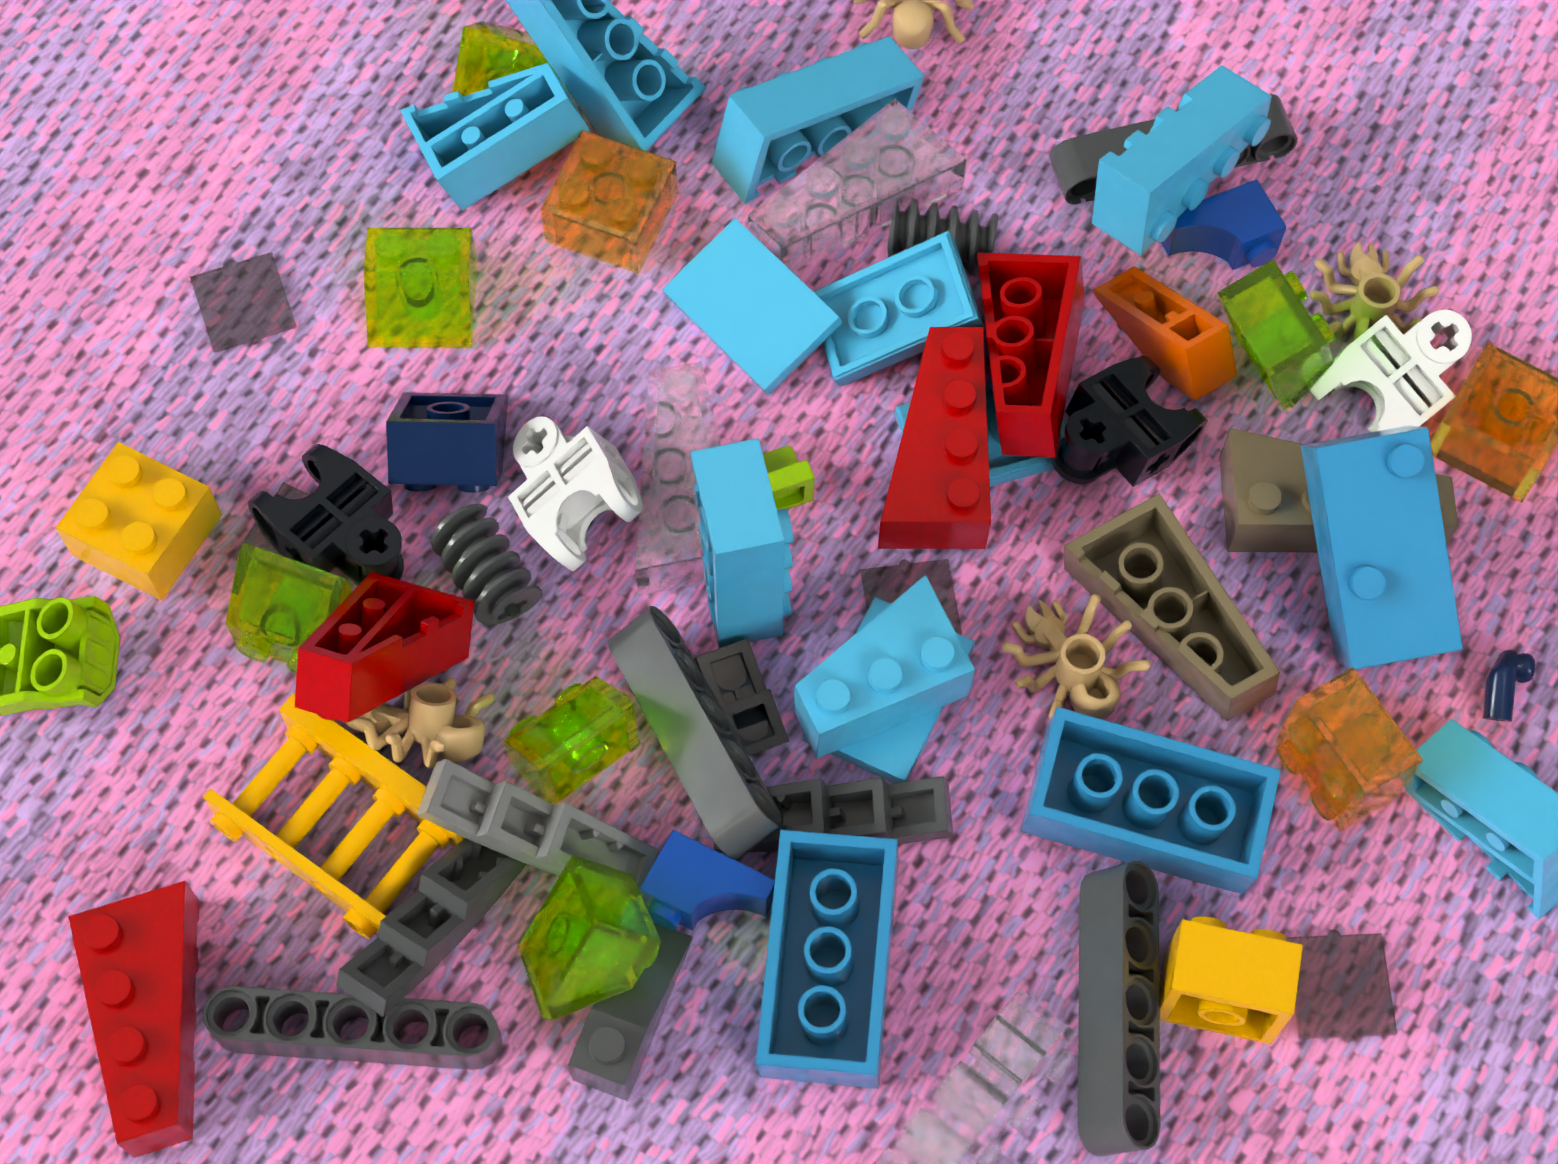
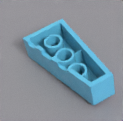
M506 0L607 148L612 152L644 153L707 88L696 77H689L677 65L679 61L665 48L659 49L642 33L644 28L631 16H624L611 4V0Z
M888 36L872 43L860 44L853 50L837 56L822 58L815 64L799 70L781 73L774 79L761 84L740 88L735 93L729 95L711 163L742 202L746 204L759 196L756 188L770 179L775 178L781 184L797 175V171L794 168L809 157L817 154L821 160H824L836 153L847 142L850 134L854 133L858 139H861L912 110L924 75L895 41Z
M1221 65L1184 94L1178 111L1170 107L1165 108L1156 115L1154 125L1147 135L1137 130L1125 139L1123 147L1127 150L1123 154L1117 156L1110 151L1099 159L1092 224L1140 256L1155 241L1162 243L1174 229L1177 218L1187 208L1194 210L1202 202L1209 185L1218 176L1225 178L1233 170L1238 162L1240 153L1249 144L1256 146L1264 138L1271 124V120L1267 116L1272 95L1225 66Z
M759 438L691 451V464L697 483L694 485L695 499L701 521L698 525L704 555L702 559L706 594L718 647L722 648L747 638L749 642L782 636L783 617L792 614L788 593L792 592L789 568H793L789 543H793V532L787 508L779 510L776 508Z

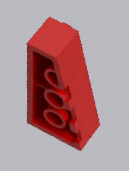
M977 253L1002 455L1056 458L1085 302L1081 256Z
M930 327L880 521L877 549H986L991 526L983 327Z
M186 881L68 916L116 1142L133 1158L193 1139L195 1061L193 1060L197 1012V1007L195 1006L196 972H198L197 921H199L200 901Z

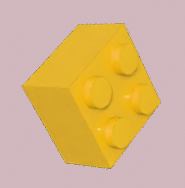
M118 442L55 528L72 556L162 601L221 518L222 513L209 486Z
M1198 916L1193 917L1191 921L1182 919L1164 952L1159 984L1160 1021L1272 1044L1294 1015L1303 945L1288 942L1284 934L1273 930L1256 929L1246 933L1227 929L1225 922L1212 917Z

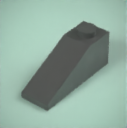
M638 917L591 1007L569 1060L568 1067L573 1081L625 1101L629 1100L693 936L667 929L657 923Z

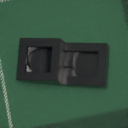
M748 638L694 658L748 756L789 742L771 690L765 686Z

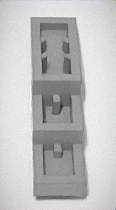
M448 759L436 762L416 814L468 840L577 884L636 903H642L640 887L656 861L659 849L566 802L553 805L508 781L495 784Z

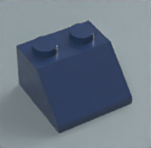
M403 392L386 421L388 484H404L406 490L417 492L432 490L436 488V485H457L458 490L469 493L483 492L488 490L489 486H497L503 471L508 395Z

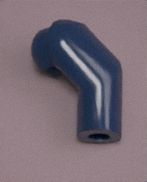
M1515 649L1505 650L1499 654L1486 681L1483 719L1512 722L1516 681L1525 683L1533 679L1535 673V659L1528 653L1517 654Z

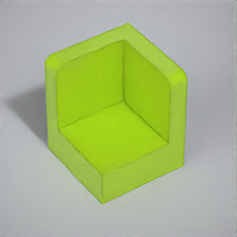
M785 446L763 454L777 510L784 508L788 510L814 501L815 477L807 460L798 462L791 446Z

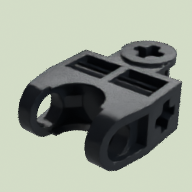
M1140 356L1115 363L1078 384L1065 410L1069 416L1064 429L1065 437L1058 442L1056 458H1051L1052 465L1062 478L1076 484L1092 483L1116 468L1134 487L1168 468L1198 438L1208 420L1196 408L1189 411L1185 408L1170 410L1157 405L1151 400L1146 390L1158 378L1160 368L1150 357Z
M315 444L302 455V462L306 470L319 484L311 495L301 499H288L279 494L273 497L265 491H259L248 501V507L255 522L279 554L315 584L335 567L348 576L357 586L371 572L398 580L403 575L402 537L398 528L388 521L393 515L391 490L354 460L325 445Z

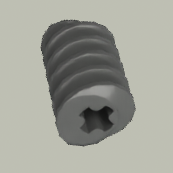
M912 198L905 211H900L897 199L888 238V257L902 252L904 248H911L949 231L955 240L962 262L967 260L970 276L976 277L979 273L977 253L993 252L999 216L993 213L984 227L980 225L978 210L973 209L965 223L960 222L958 206H952L945 219H941L938 203L936 202L931 203L925 215H920L917 199Z
M471 504L461 507L446 516L433 532L430 543L435 554L441 557L445 570L452 574L455 586L463 591V597L474 601L473 612L477 621L484 625H497L517 618L529 611L541 599L542 590L536 585L527 586L532 579L531 573L525 568L517 569L521 562L520 556L514 551L506 552L510 546V541L503 534L496 535L499 530V523L494 518H484L488 507L483 504Z

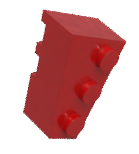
M371 572L298 648L294 707L315 713L326 720H339L349 723L469 658L474 601Z

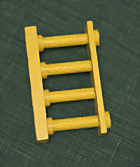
M293 693L279 709L288 728L285 733L288 739L233 803H230L210 788L203 798L214 814L210 819V823L233 842H237L241 836L252 842L347 913L342 918L343 921L359 935L370 940L375 933L378 935L380 922L386 917L384 915L385 911L437 848L443 850L447 844L455 847L465 838L416 815L427 788L424 784L374 749H371L366 743L335 721L326 720L315 713L295 708V693ZM317 749L332 760L328 764L331 771L280 831L274 835L252 819L251 816L305 753L312 755ZM359 781L363 782L376 791L372 795L375 802L321 867H318L296 851V846L348 785L355 786ZM405 812L420 823L417 827L419 834L364 900L340 883L339 880L391 817L399 818Z

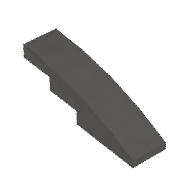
M944 776L887 784L883 777L827 786L820 778L766 787L781 813L783 824L747 853L778 851L780 830L898 839V844L953 837L949 783ZM714 842V850L724 853Z
M465 838L421 873L418 891L381 920L378 938L339 969L336 986L384 1017L417 987L468 935L527 864Z

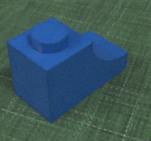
M1256 179L1203 199L1194 210L1187 208L1177 218L1174 229L1161 244L1168 256L1181 252H1203L1227 261L1232 270L1250 264L1252 267H1259L1268 263L1276 256L1287 226Z
M672 830L640 887L642 906L648 908L646 915L652 921L670 930H676L678 925H681L693 931L698 921L704 917L725 910H744L766 917L773 904L775 880Z

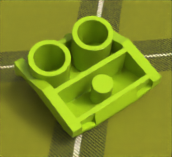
M96 596L76 599L62 597L55 599L33 598L0 606L1 716L29 710L54 709L76 705L98 707L115 689L120 635L108 603Z

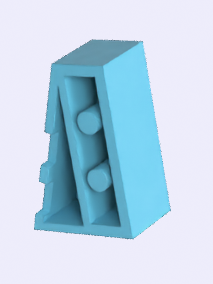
M548 63L488 81V89L462 96L459 91L444 95L443 103L418 110L415 105L400 109L436 180L462 211L590 131L571 95Z
M926 575L795 685L794 713L816 759L969 696L975 669Z
M1450 719L1405 760V790L1458 842L1467 835L1493 860L1486 869L1498 881L1507 874L1533 899V902L1527 909L1540 920L1558 903V793L1541 782L1534 771L1521 762L1514 763L1494 749L1489 740L1475 730L1468 731L1456 721Z

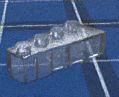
M894 99L748 214V230L793 273H796L840 252V247L861 237L865 240L880 233L882 227L892 222L897 199L900 211H905L912 198L917 199L919 212L921 213L926 211V206L932 202H937L943 198L949 200L963 192L967 159Z
M702 361L649 370L640 494L643 511L639 514L635 565L638 596L705 584L702 559L704 555L698 525L701 521L694 485L697 483L692 469L690 452L721 446Z
M1019 989L974 1042L969 1051V1054L972 1055L966 1063L960 1061L942 1080L932 1097L934 1104L930 1109L926 1110L920 1107L905 1124L904 1131L894 1145L897 1150L893 1152L890 1148L886 1147L873 1164H996L1004 1152V1149L996 1144L1010 1125L1018 1132L1023 1129L1041 1104L1033 1097L1046 1079L1056 1085L1077 1058L1069 1049L1078 1033L1023 990Z

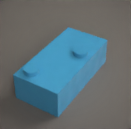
M1409 425L1300 445L1336 662L1351 670L1463 650L1428 427Z
M1056 707L1045 731L1020 832L1124 862L1142 861L1152 870L1243 894L1258 878L1281 770Z
M780 830L756 1055V1067L761 1078L879 1089L899 864L898 839Z

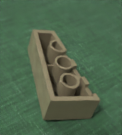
M1233 428L1229 429L1219 456L1227 552L1318 553L1300 446L1305 444ZM1436 474L1446 544H1448L1458 527L1452 477Z
M1160 493L1064 545V569L1091 595H1099L1101 598L1100 603L1118 621L1122 623L1125 620H1129L1132 624L1130 632L1226 721L1275 695L1280 675L1279 669Z

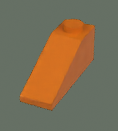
M1134 266L1093 289L1095 297L1144 356L1150 357L1160 368V376L1196 401L1202 396L1213 392L1216 388L1237 376L1229 325Z

